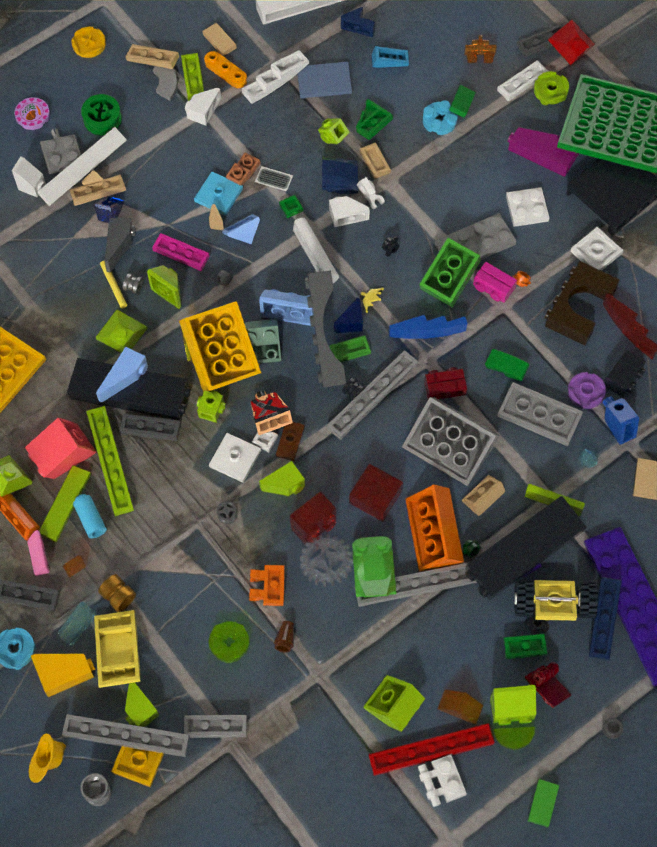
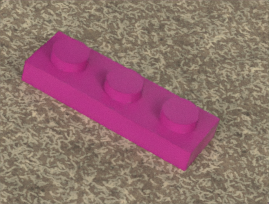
M160 233L152 247L154 252L199 271H202L210 257L209 253Z

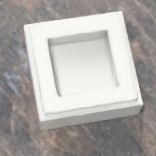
M270 431L258 435L257 432L252 444L270 452L278 438V434Z

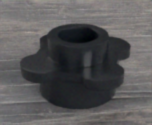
M396 236L393 238L388 237L382 244V249L386 251L385 255L387 257L396 253L400 247Z
M535 617L526 619L525 623L529 626L532 635L549 630V624L545 620H535Z

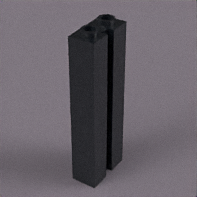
M77 358L67 390L71 400L179 421L181 414H185L186 403H184V400H186V397L189 398L191 393L188 379L146 371L144 375L141 374L137 381L107 400L100 402L96 392L114 365Z
M560 496L469 562L465 567V574L471 582L476 581L479 587L477 589L479 593L490 601L516 580L584 532L586 525L563 496Z

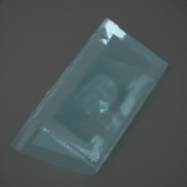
M83 601L79 603L58 631L60 639L72 647L93 621L94 616H96L95 612Z

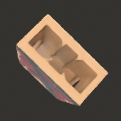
M265 391L256 393V399L251 401L258 435L293 423L290 409L277 393L266 394Z

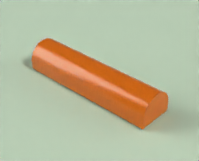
M11 493L3 497L0 496V511L26 541L35 531L40 530V526Z

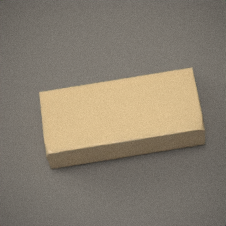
M488 475L462 499V502L476 515L480 516L505 493L502 482Z

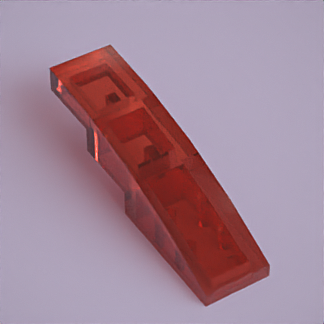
M607 294L603 305L611 319L640 351L653 360L657 355V344L647 338L649 330L636 321L638 314L610 294Z

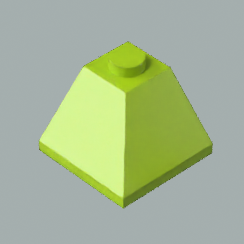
M164 265L149 269L147 274L151 290L180 309L181 298L178 274L173 269H168Z
M116 310L98 333L96 339L122 353L125 347L132 349L148 327L123 312Z
M10 455L0 459L1 497L33 483Z

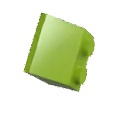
M386 675L363 708L389 727L402 732L425 698L412 684Z
M535 685L494 688L490 697L493 723L509 725L512 721H519L521 724L532 722L536 717Z

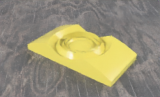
M130 610L94 616L99 688L140 682L135 611Z

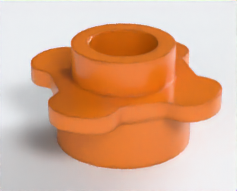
M518 271L517 274L512 276L517 279V285L521 287H527L528 284H531V277L523 271Z

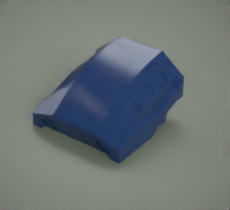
M322 156V190L339 194H358V161L325 158Z

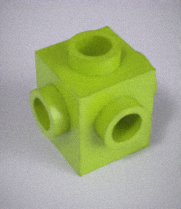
M327 118L318 129L321 139L327 144H338L350 133L341 118Z
M204 390L203 396H199L197 401L198 417L217 423L220 413H224L226 406L223 395L217 391L211 390L209 392Z

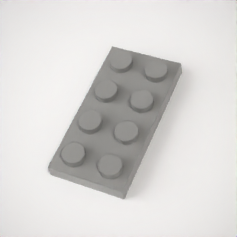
M500 213L435 240V246L438 251L441 250L447 238H450L479 254L481 260L516 245V239Z
M512 382L497 416L568 446L583 411Z

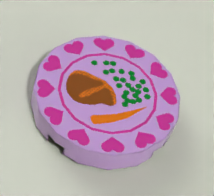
M31 97L19 102L14 112L17 123L27 130L43 127V124L47 123L50 118L48 105L39 98Z

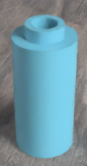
M86 494L77 496L73 506L88 537L93 539L103 535L107 529L91 496Z

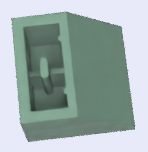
M277 319L244 322L258 364L281 361Z

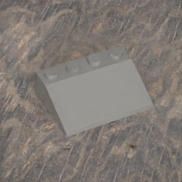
M430 397L402 448L468 486L492 451L500 435L439 399Z

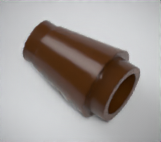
M282 622L274 640L277 651L287 653L294 647L293 622Z

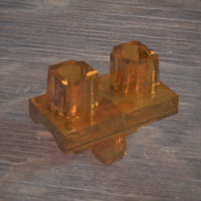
M478 35V40H472V45H465L464 55H466L467 63H477V55H483V63H493L497 45H489V40H483V36Z

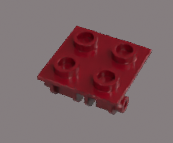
M551 662L547 666L542 665L524 677L529 685H535L536 691L543 697L544 702L552 708L572 696L555 677L559 672V665L555 662Z

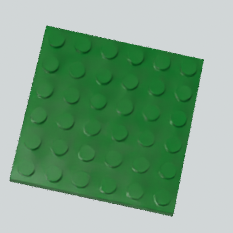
M580 74L557 148L657 173V93Z

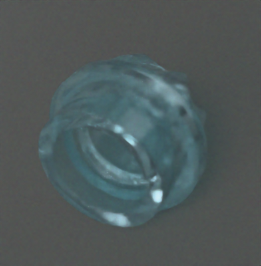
M586 448L578 457V461L582 467L591 468L597 465L598 456L595 451Z

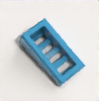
M374 47L372 67L384 68L409 65L408 50Z

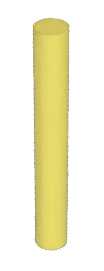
M105 260L100 262L122 309L126 308L127 303L112 271L110 273L106 271Z

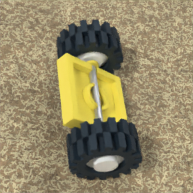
M516 580L514 590L515 616L532 617L533 604L535 603V620L576 621L577 616L578 618H596L598 605L596 582H578L575 593V581L534 580L533 587V581Z

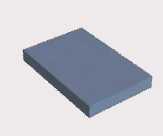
M348 62L307 65L297 74L300 98L352 94Z

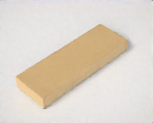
M132 44L126 55L127 61L169 69L174 68L180 57L178 52Z
M121 175L70 189L69 191L74 206L126 191Z

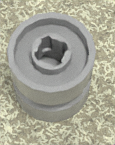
M92 773L87 775L81 783V793L89 804L102 806L110 800L112 789L102 775Z

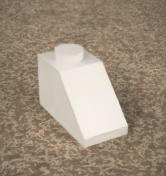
M214 88L193 95L191 100L187 101L185 105L187 119L207 125L221 100L220 89Z
M20 156L12 169L18 190L38 197L39 194L37 192L46 185L44 176L37 168Z
M348 196L335 197L329 200V211L334 227L369 220V207Z

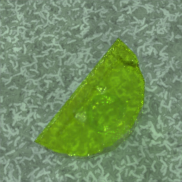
M535 727L493 729V732L500 745L507 749L518 750L530 744L535 734Z

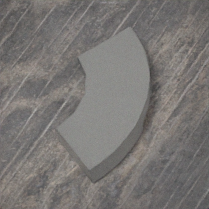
M155 66L153 74L159 79L156 93L171 101L177 90L174 68L169 69Z

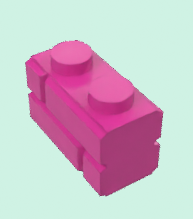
M485 262L475 275L473 285L478 291L488 293L493 300L505 303L515 290L517 279Z

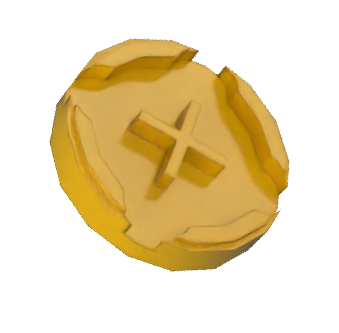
M90 26L77 30L71 40L75 53L85 58L98 56L106 46L103 32Z

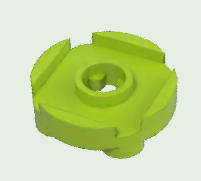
M553 71L544 72L538 76L534 84V94L541 104H558L566 100L569 82L565 76L556 75L557 72ZM549 86H551L552 88L555 87V89H554V90H550V89H548V87H549Z

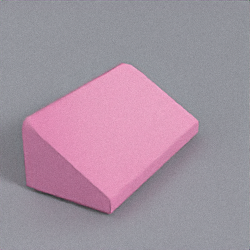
M37 530L28 539L35 576L50 572L43 538Z

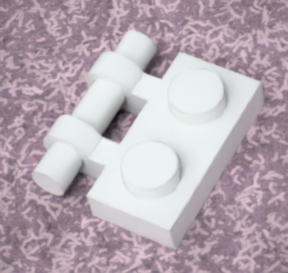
M451 754L432 761L431 764L434 769L432 771H428L426 764L418 766L420 780L425 784L427 798L431 800L433 807L441 804L439 796L444 795L448 803L467 795ZM437 777L441 788L435 789L432 782L433 778Z

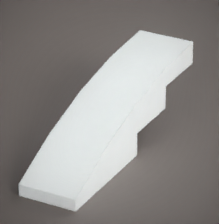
M299 50L272 63L270 70L256 76L255 82L242 88V94L253 104L293 78L309 64V60Z

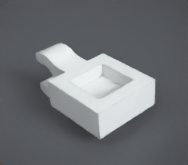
M367 177L358 182L359 190L364 198L368 199L372 209L377 207L375 200H378L381 205L385 202L382 196L375 194V186Z

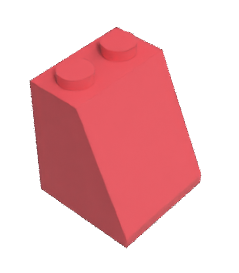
M61 418L53 421L25 447L29 453V459L37 465L39 474L44 478L51 479L59 477L70 470L72 466H77L97 453L77 423Z

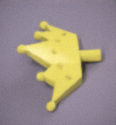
M383 287L370 289L368 293L361 292V295L365 296L363 305L366 313H368V307L373 306L371 302L381 301V298L377 295H381L379 291L384 290Z

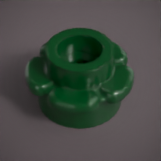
M471 539L466 541L463 545V554L469 558L476 556L481 550V546L478 544L479 541Z

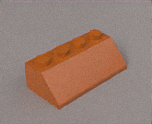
M432 485L406 498L419 572L449 567L464 562L450 489Z

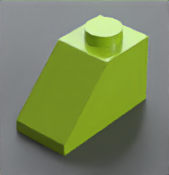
M291 461L260 480L259 486L263 492L290 496L293 493L298 494L303 490L305 479Z
M135 682L129 683L125 712L128 717L125 719L129 725L146 727L159 716V713Z

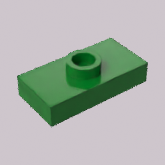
M545 634L504 637L503 639L506 659L547 656Z

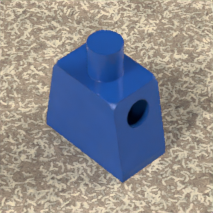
M610 396L604 399L603 404L606 407L604 419L619 445L636 438L639 417L623 398L615 401Z

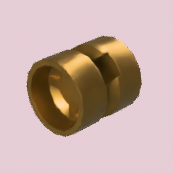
M114 574L102 583L98 593L104 599L110 600V605L117 612H121L134 601L136 593L129 586H124L125 582L117 574Z

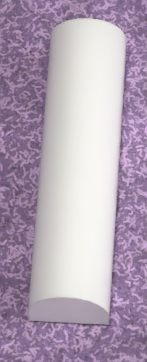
M306 218L296 219L293 231L316 272L331 270L332 282L335 283L339 275Z

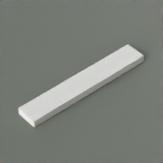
M114 127L37 193L51 206L127 141L126 138Z

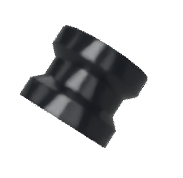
M353 377L344 385L342 392L350 395L351 400H353L366 387L363 384L360 385L358 380Z

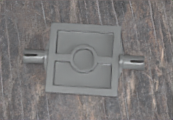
M55 128V132L54 129L51 130L53 139L40 142L49 174L62 172L81 156L75 135L60 137L58 129Z

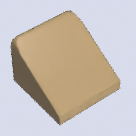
M92 170L82 180V184L87 185L104 179L95 170Z
M212 204L209 216L210 228L223 230V220L216 205Z

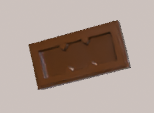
M293 422L284 427L276 451V457L295 461L305 429L304 424Z

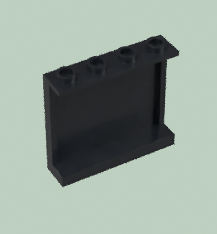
M599 158L593 163V166L589 169H584L577 179L573 178L567 185L566 195L569 196L573 193L609 225L608 232L612 236L657 200V177L652 172Z

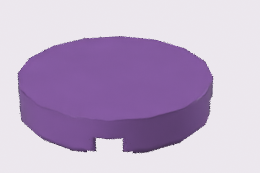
M588 372L576 374L568 386L570 400L576 406L583 409L597 407L603 402L606 395L604 381L598 375L588 374Z

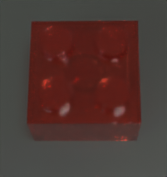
M369 464L349 494V503L383 522L401 494L403 482Z
M320 491L290 515L291 530L306 546L309 543L313 544L324 531L328 532L335 526L336 508Z

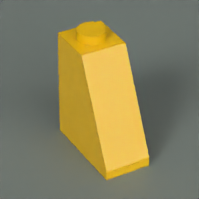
M84 654L31 655L48 697L94 678L92 673L95 670L91 658L87 660Z

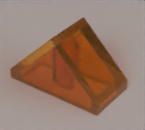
M452 690L444 691L438 706V710L475 725L483 708V704L466 692Z

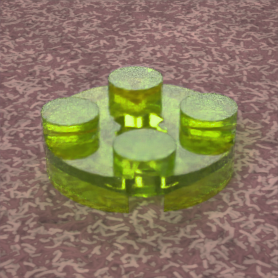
M232 621L223 622L215 625L210 633V650L222 662H236L249 649V635L241 624ZM228 637L235 640V643H231L230 647L223 643Z

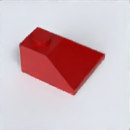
M573 20L569 21L548 39L570 65L595 45Z

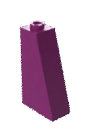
M518 127L515 133L512 132L508 138L509 151L563 177L567 175L580 154L557 148L560 136Z

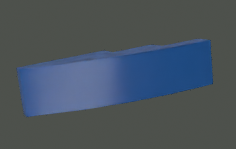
M425 315L389 325V336L404 339H427L465 332L467 320L464 316L447 322L445 316H441L427 321Z

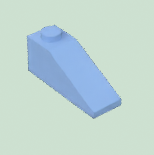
M125 347L97 390L98 400L100 402L107 400L137 381L141 374L144 375L148 368L146 356Z

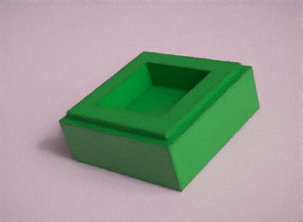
M296 195L279 201V205L287 218L303 212V207Z

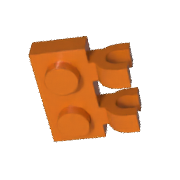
M264 565V570L250 569V582L264 581V590L250 589L249 601L263 600V606H283L284 565Z

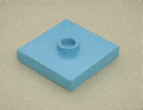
M211 172L195 196L194 201L211 209L212 204H215L219 213L226 216L242 192L243 185L240 186L219 174Z

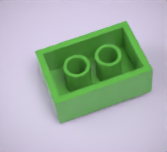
M447 238L419 284L420 289L453 308L481 261L480 255Z

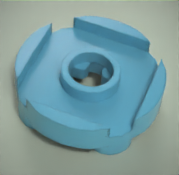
M448 101L434 102L424 108L422 121L426 130L431 133L432 131L437 132V135H445L454 130L458 115L449 111L451 105ZM437 116H442L443 120L441 121L440 119L436 118Z
M22 628L7 629L1 632L0 664L15 670L26 666L32 660L31 655L35 654L36 645L30 633ZM16 644H19V650L17 652L11 653L12 650L10 646H15Z

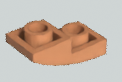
M244 153L239 162L234 163L226 175V179L242 186L256 171L261 163L260 160Z

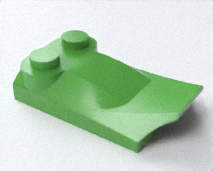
M385 536L356 539L352 543L356 597H378L396 594L392 540Z

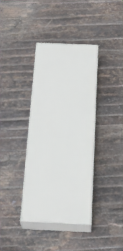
M537 60L498 86L497 91L509 102L534 85L538 76L548 72V70Z

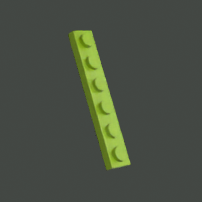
M102 406L88 410L86 412L114 514L118 516L132 512L134 508L106 408Z

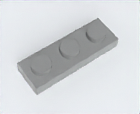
M185 715L184 734H188L190 738L247 737V715Z

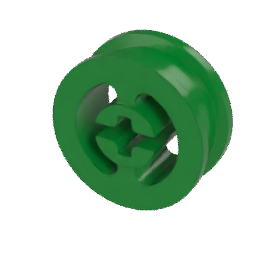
M106 94L93 95L82 105L81 115L84 125L92 134L104 136L114 127L119 128L122 115L117 100L112 96Z

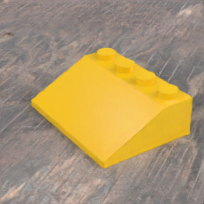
M237 301L179 320L203 393L204 390L211 391L261 373Z

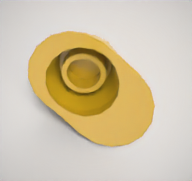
M48 733L40 738L38 747L29 765V778L32 782H40L48 770L61 765L66 748L63 742L53 740Z

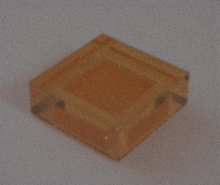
M80 555L63 565L69 578L86 567Z

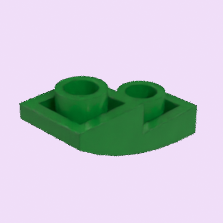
M492 349L485 366L488 369L504 373L506 377L522 381L529 363L510 354Z

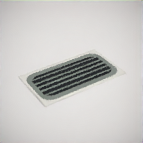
M261 166L255 182L287 191L293 175Z

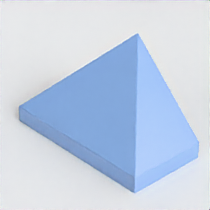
M252 214L223 229L222 233L231 238L252 244L260 219Z

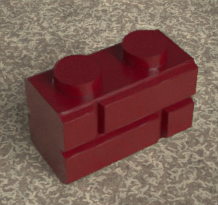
M451 367L446 371L432 370L425 374L424 381L428 399L430 397L444 399L466 395L467 386L463 369Z

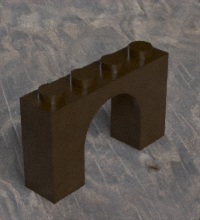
M579 261L576 267H572L569 273L570 279L564 281L561 287V295H556L553 301L554 307L553 309H548L544 319L547 320L545 327L586 346L596 323L575 313L570 307L568 300L575 294L589 293L610 302L617 290L620 279Z

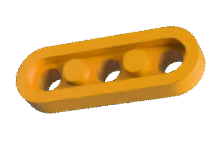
M216 51L208 52L205 55V66L231 86L242 88L247 84L246 73Z

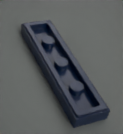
M601 577L597 615L594 620L589 657L610 661L622 580Z

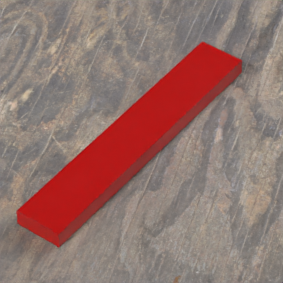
M489 723L371 753L368 756L373 775L376 776L437 760L450 754L452 756L494 745L495 742Z

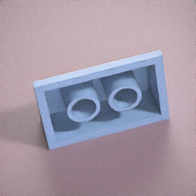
M265 289L259 299L261 317L311 326L310 316L313 313L312 308H308L307 297L310 295L301 296L293 292L284 293L275 289Z

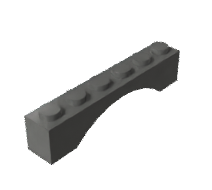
M331 270L307 273L308 277L304 278L305 287L310 291L307 303L308 308H312L313 313L310 316L311 327L315 328L312 340L313 346H317L318 353H315L316 365L320 364V372H317L318 383H322L323 387L346 384L344 365L330 350L323 330L325 306L334 290Z

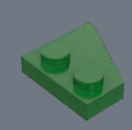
M367 99L366 107L360 115L361 119L356 125V132L370 140L393 120V114Z

